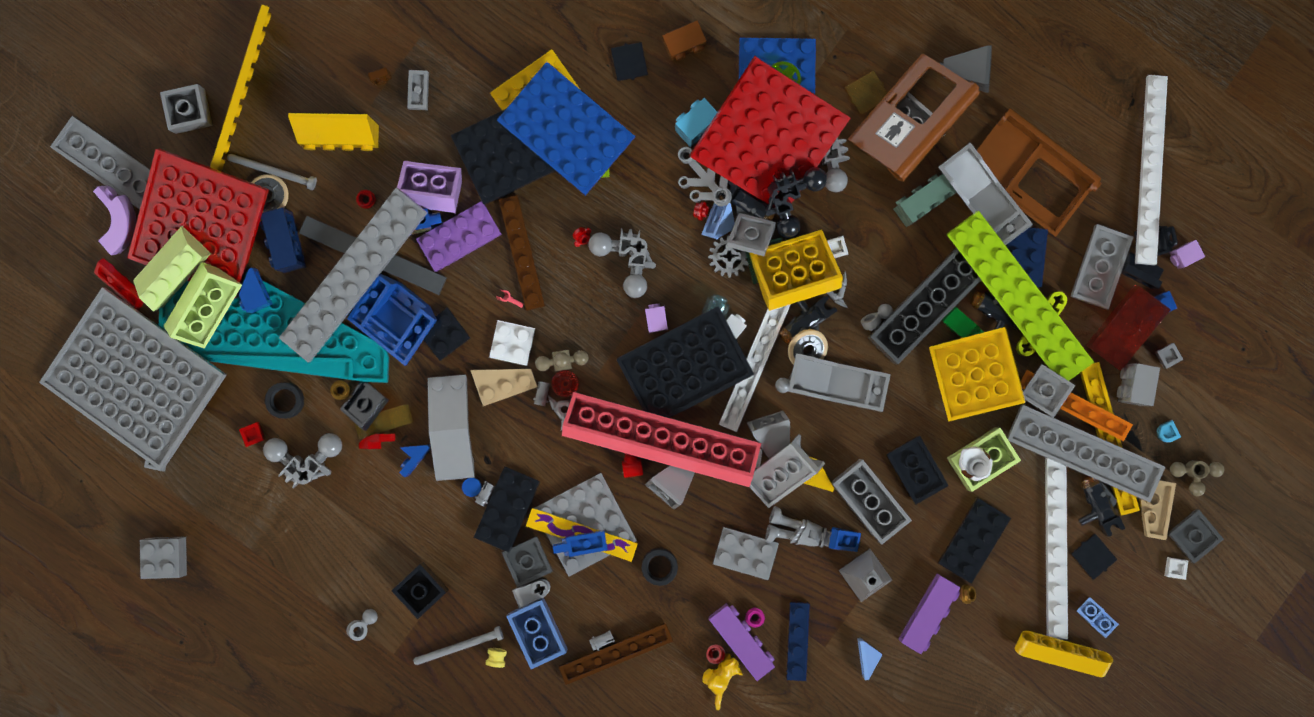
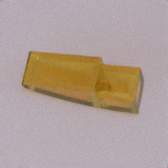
M405 404L380 412L367 431L361 429L355 422L354 424L359 439L413 423L409 406Z

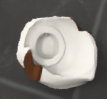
M976 446L962 449L959 467L965 477L978 481L988 478L992 471L993 460L984 449Z

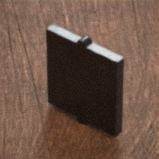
M642 42L630 45L625 43L624 46L611 48L617 82L628 79L634 80L637 77L648 75Z
M1093 534L1085 542H1081V545L1071 553L1092 580L1103 571L1106 572L1107 568L1117 561V558L1096 534Z

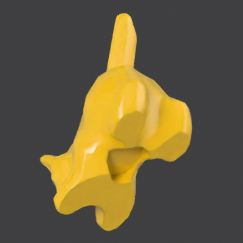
M729 653L725 655V659L719 664L717 669H707L702 678L703 683L708 685V688L716 695V710H720L723 693L727 689L732 676L736 674L743 675L740 670L739 661L734 658L731 659Z

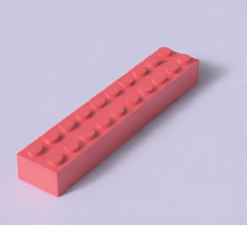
M573 392L562 426V436L747 487H750L761 447V443L575 392Z

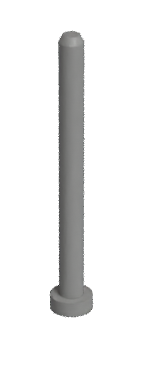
M234 154L227 155V159L231 162L306 185L309 190H314L316 186V177L306 178Z
M495 627V631L415 657L413 660L414 664L419 665L496 638L502 640L504 637L501 627Z

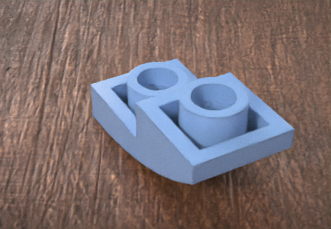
M1091 597L1077 610L1104 638H1107L1119 625Z

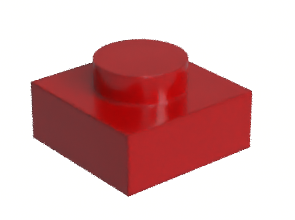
M259 422L239 429L246 447L266 440Z

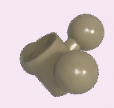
M569 350L552 352L553 359H549L546 356L538 357L535 365L540 371H546L553 365L555 371L572 369V362H575L577 365L586 364L589 357L583 350H578L574 356H570Z
M1195 460L1189 461L1186 466L1181 462H1174L1170 466V473L1173 476L1181 477L1186 473L1189 477L1194 478V482L1189 486V491L1194 496H1201L1205 493V485L1201 482L1202 478H1205L1208 474L1213 477H1220L1225 470L1220 462H1213L1208 466L1203 461ZM1196 465H1199L1200 471L1198 474H1195L1194 468Z

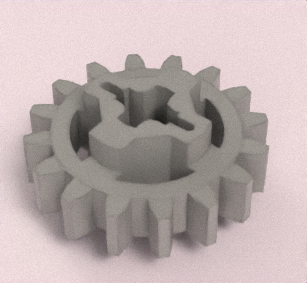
M727 236L726 241L721 237L719 244L714 242L715 249L710 248L709 250L713 255L708 256V259H713L710 266L716 267L714 272L721 271V277L724 273H727L728 278L731 277V273L738 276V270L744 272L743 265L748 266L749 264L745 259L750 258V255L745 254L746 251L740 250V252H736L733 248L727 247L730 236ZM725 245V250L722 253H717L718 249ZM727 252H730L731 256L735 257L730 262L727 258L723 257L726 256ZM741 260L739 266L733 269V263ZM717 261H721L722 263H724L725 269L722 268Z

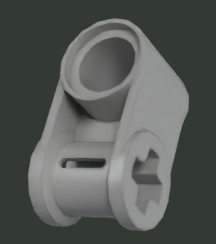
M541 578L515 588L512 592L519 608H522L545 597L549 593L551 586L548 580ZM539 584H540V586H544V587H545V589L543 590V592H542L541 590H539V591L537 590V587L539 586Z

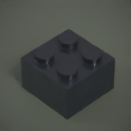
M424 562L418 565L392 590L395 596L417 619L449 591L448 587Z

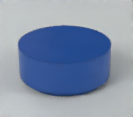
M468 478L462 484L463 493L469 497L477 496L482 489V484L477 478Z

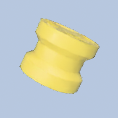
M488 648L489 658L486 660V665L499 668L505 667L504 657L507 651L500 648Z

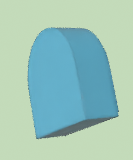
M1169 420L1157 428V437L1163 442H1173L1181 438L1173 420Z

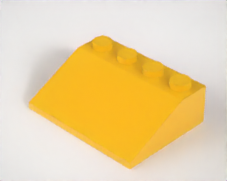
M288 113L297 143L304 147L305 150H315V147H323V150H334L335 147H341L345 151H353L354 148H361L362 151H373V148H378L379 125L368 114Z
M822 229L770 245L765 256L749 253L769 311L842 288L843 276Z

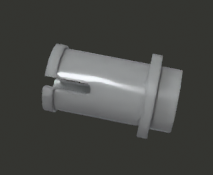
M538 381L536 397L533 398L535 400L534 404L545 406L548 403L549 383Z
M485 481L478 497L475 496V502L485 507L489 503L488 500L496 486Z
M610 630L595 638L592 636V639L589 640L593 651L596 649L599 651V648L615 642Z

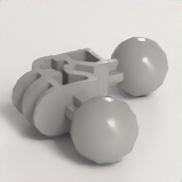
M838 137L822 159V165H827L828 168L825 187L831 192L842 191L848 183L846 173L839 169L838 165L839 162L850 159L849 156L844 155L848 148L842 145L847 140H838Z
M621 228L620 240H611L610 236L602 232L592 235L589 239L588 247L594 255L599 257L605 256L610 251L619 252L618 256L623 257L628 254L631 255L628 261L631 274L624 280L623 289L629 297L639 298L643 296L647 290V281L642 276V269H654L656 264L649 256L650 253L647 250L646 241L640 238V230L638 235L632 234V229H629V233L626 234L623 233ZM637 244H640V247L644 249H641L640 252H637V249L633 247H636Z
M324 434L318 441V451L315 455H309L305 459V464L299 455L292 457L288 453L286 443L279 438L269 439L263 447V453L267 460L271 462L280 461L286 466L279 474V477L284 474L286 476L285 482L292 481L294 483L292 488L294 489L298 484H307L314 479H318L320 476L330 475L331 470L325 466L324 461L327 457H335L340 453L342 441L335 434ZM307 471V478L304 479L302 477L304 475L303 472Z

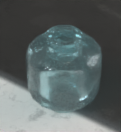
M714 294L706 299L702 313L719 306L726 318L730 305L725 297Z

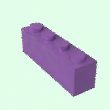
M936 574L898 640L919 654L927 651L931 644L929 640L940 629L941 625L939 623L950 612L949 606L952 601L955 602L958 599L960 587Z
M726 603L710 615L709 620L755 680L758 681L775 668L773 663L775 659L769 651L764 652L761 648L763 643L760 639L750 634L751 628L746 621H740L737 617L739 612L733 605L729 607Z

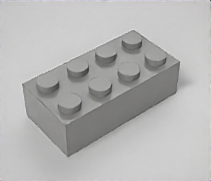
M862 459L856 461L831 481L835 490L881 545L912 521Z

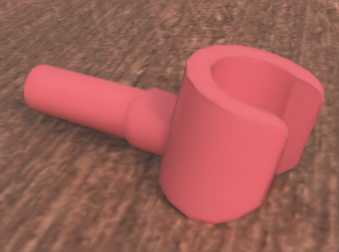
M500 290L505 294L503 299L496 296L499 301H508L521 308L524 305L511 297L510 292L506 290Z

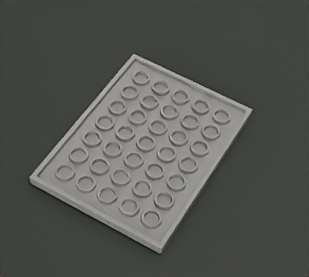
M102 287L39 383L154 467L164 470L227 374L181 341L171 338L163 328L110 290Z

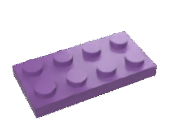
M481 201L416 238L433 270L438 272L502 234L486 206Z

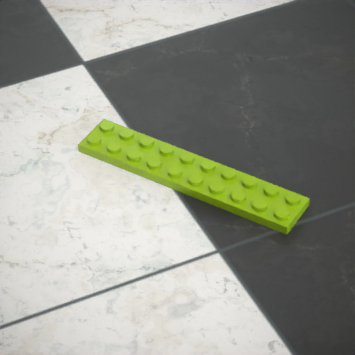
M977 210L946 234L1050 370L1069 381L1094 363L980 211Z

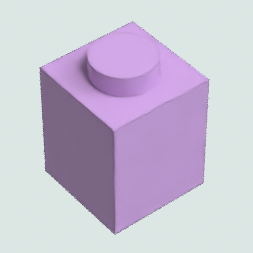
M1197 240L1188 242L1169 252L1172 264L1177 266L1178 269L1187 267L1205 257Z
M660 304L648 305L649 309H645L649 333L668 330L664 306L660 307Z

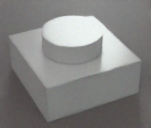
M1170 343L1155 352L1164 369L1183 360L1174 343Z

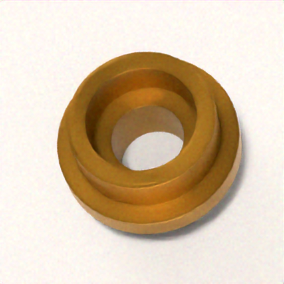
M336 381L332 384L330 392L335 399L343 400L348 397L350 387L344 381ZM339 387H343L344 392L342 394L338 393Z
M968 584L962 585L959 590V597L964 604L974 602L976 599L975 588Z

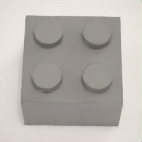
M199 84L160 92L169 131L178 134L213 126L206 92Z
M1137 363L1125 364L1120 372L1122 382L1117 390L1118 402L1138 406H1154L1160 368Z
M157 537L140 540L141 579L180 578L186 576V537Z

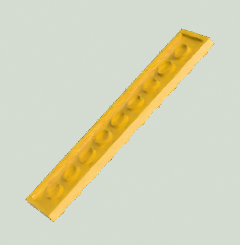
M261 5L210 164L211 168L222 171L225 160L222 159L223 153H228L231 144L230 141H227L229 135L233 136L237 123L233 122L234 118L239 117L243 106L239 104L240 99L244 100L248 90L245 83L246 81L250 82L254 68H251V64L256 63L260 52L257 49V45L262 44L266 33L262 31L263 26L267 27L270 21L271 13H268L269 7Z

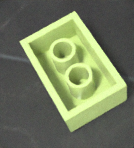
M998 427L991 429L947 457L965 488L971 492L1021 461L1001 428ZM976 446L984 449L991 456L993 464L988 478L974 481L961 473L959 459L962 449Z

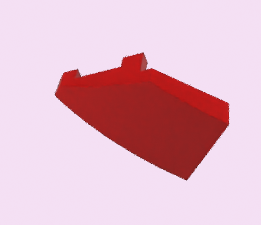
M395 434L370 435L359 442V449H381V442L395 441Z

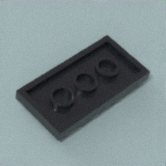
M504 466L473 538L510 553L540 481Z
M976 498L939 559L938 564L972 584L1011 518L981 499Z

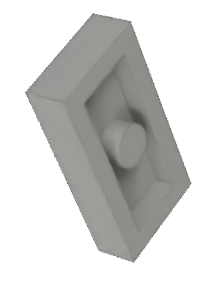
M409 70L407 105L409 110H428V71Z

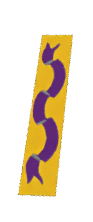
M534 508L531 509L526 524L527 527L559 538L599 531ZM605 533L608 550L601 552L632 562L638 543Z

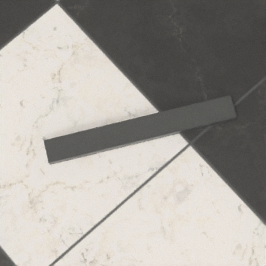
M306 216L299 234L344 254L356 240V237ZM396 255L383 269L387 273L437 295H440L447 279Z

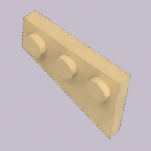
M532 369L470 370L483 406L538 387Z
M1159 481L1151 502L1139 498L1146 537L1167 539L1176 483Z

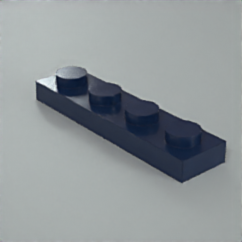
M790 602L787 680L806 681L809 603Z

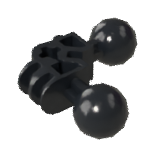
M811 167L806 170L803 178L797 180L792 169H790L787 176L784 172H781L779 179H776L773 175L774 182L768 187L770 195L769 204L764 213L766 216L776 213L779 215L777 232L782 237L793 238L800 231L799 219L790 213L794 209L788 197L793 199L800 198V191L806 188L813 192L822 190L827 183V175L821 168Z

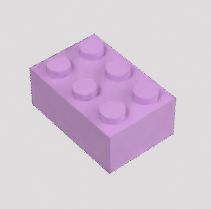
M403 161L397 188L423 209L455 213L462 185L461 168Z

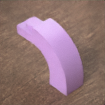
M108 185L98 186L93 192L105 204L111 215V226L99 242L110 255L121 254L131 243L136 227V215L133 205L126 195L117 196V192Z

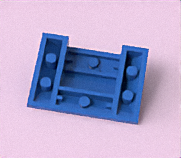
M382 274L372 283L347 318L404 366L408 364L437 321L431 307L402 283Z

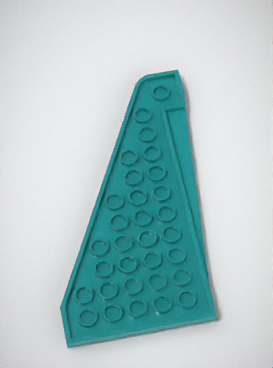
M186 281L164 307L159 309V326L165 331L164 324L190 281ZM265 281L263 283L273 303L272 305L254 313H247L246 310H242L239 304L240 297L234 298L205 349L181 341L209 362L363 382L388 383L389 378L388 352L371 338L343 323L339 325L311 362L308 363L279 337L306 303Z

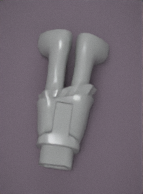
M773 507L769 523L796 529V531L793 532L768 525L765 537L766 542H773L775 538L789 539L790 544L829 547L832 532L827 531V528H823L809 520L803 519L800 521L788 518L781 514L779 507Z

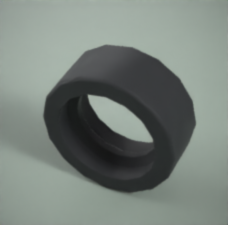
M280 382L268 389L265 395V405L271 415L283 419L291 418L301 412L304 406V395L298 386L292 383ZM282 389L292 391L296 398L294 407L287 412L278 410L274 405V396Z
M656 548L646 553L641 569L643 576L648 582L653 585L662 586L673 581L677 575L678 564L672 552L664 548ZM658 555L665 556L671 563V571L663 578L652 576L648 568L650 560Z

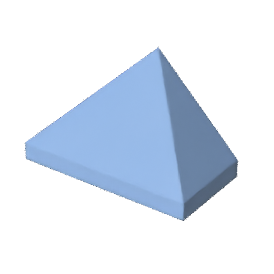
M730 203L726 206L713 204L701 235L718 239L732 231L735 222Z
M857 638L862 677L864 680H869L883 654L862 638Z

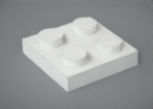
M497 320L489 358L527 366L535 328Z

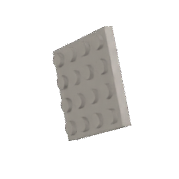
M602 473L534 508L599 531L605 530V533L632 542L637 541ZM547 534L552 546L553 544L562 543V538ZM564 552L557 553L569 577L610 555L604 552H595L569 557L565 556Z

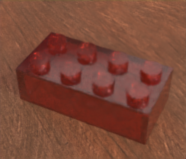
M1134 285L1088 341L1086 346L1121 371L1171 309L1140 286Z

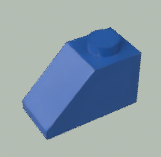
M248 269L239 292L241 299L239 304L243 311L246 310L247 313H254L273 303L258 269Z

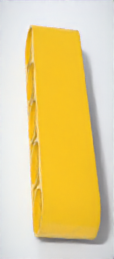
M1023 631L1015 645V651L1021 656L1097 677H1104L1113 662L1112 656L1107 652L1031 631Z

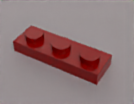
M104 258L99 260L94 273L136 310L140 309L143 301L139 298L136 287L127 277L117 271L111 263L107 262Z

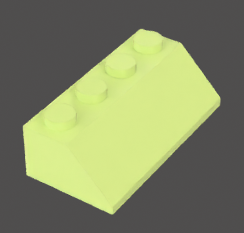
M181 226L133 280L139 298L152 311L164 307L197 270L200 263L204 262L211 253Z
M201 262L164 324L168 335L171 338L205 349L242 284L219 268Z

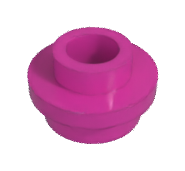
M752 608L747 611L745 619L749 626L756 628L764 623L765 616L762 610ZM757 614L759 616L758 620L753 621L751 619L752 615Z

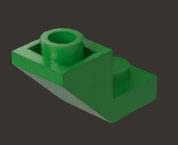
M954 307L942 319L943 323L961 338L984 333L977 324L957 307Z

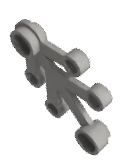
M689 147L681 148L678 152V158L681 162L689 164L701 179L682 176L678 180L679 186L683 189H687L690 186L709 187L712 192L693 190L690 193V198L695 203L701 200H713L718 206L728 205L732 199V194L727 189L728 180L721 176L718 187L714 182L715 172L708 168L706 173L698 162L691 157L684 159L685 155L690 154L692 150ZM683 180H687L686 185H682ZM698 193L699 197L693 199L694 194ZM722 194L725 195L724 200L719 199Z

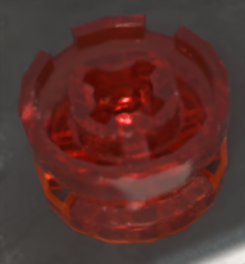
M563 370L554 375L551 385L557 395L569 397L578 390L579 381L574 373Z

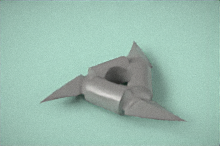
M845 271L842 279V288L839 289V292L835 294L831 291L826 294L832 300H835V303L848 308L842 299L846 289L845 286L847 285Z
M548 395L552 410L554 409L558 417L562 419V430L566 413L561 412V407H569L570 401L556 402Z

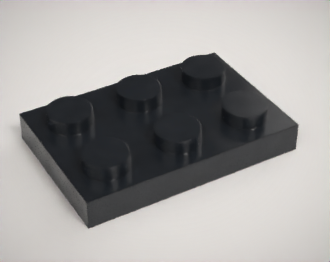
M921 436L913 438L886 454L915 505L949 486Z

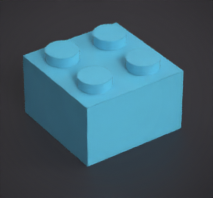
M705 98L701 101L699 99L690 106L691 109L687 114L683 112L676 119L675 131L689 147H692L702 137L717 114V111Z

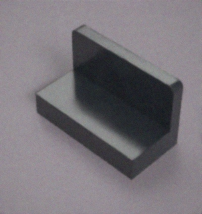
M1128 253L1121 274L1152 290L1159 289L1162 281L1159 279L1164 271L1163 268L1157 265L1135 264L1136 255Z

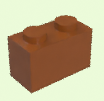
M698 20L662 35V41L671 61L675 59L680 61L687 57L686 54L694 52V54L701 52L707 43Z

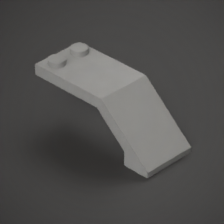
M971 143L938 167L971 212L980 211L1005 245L1033 225L1000 184Z
M796 353L788 392L883 412L891 374L838 364Z
M456 375L428 378L429 436L436 481L474 478V458L472 456L468 423L467 376Z

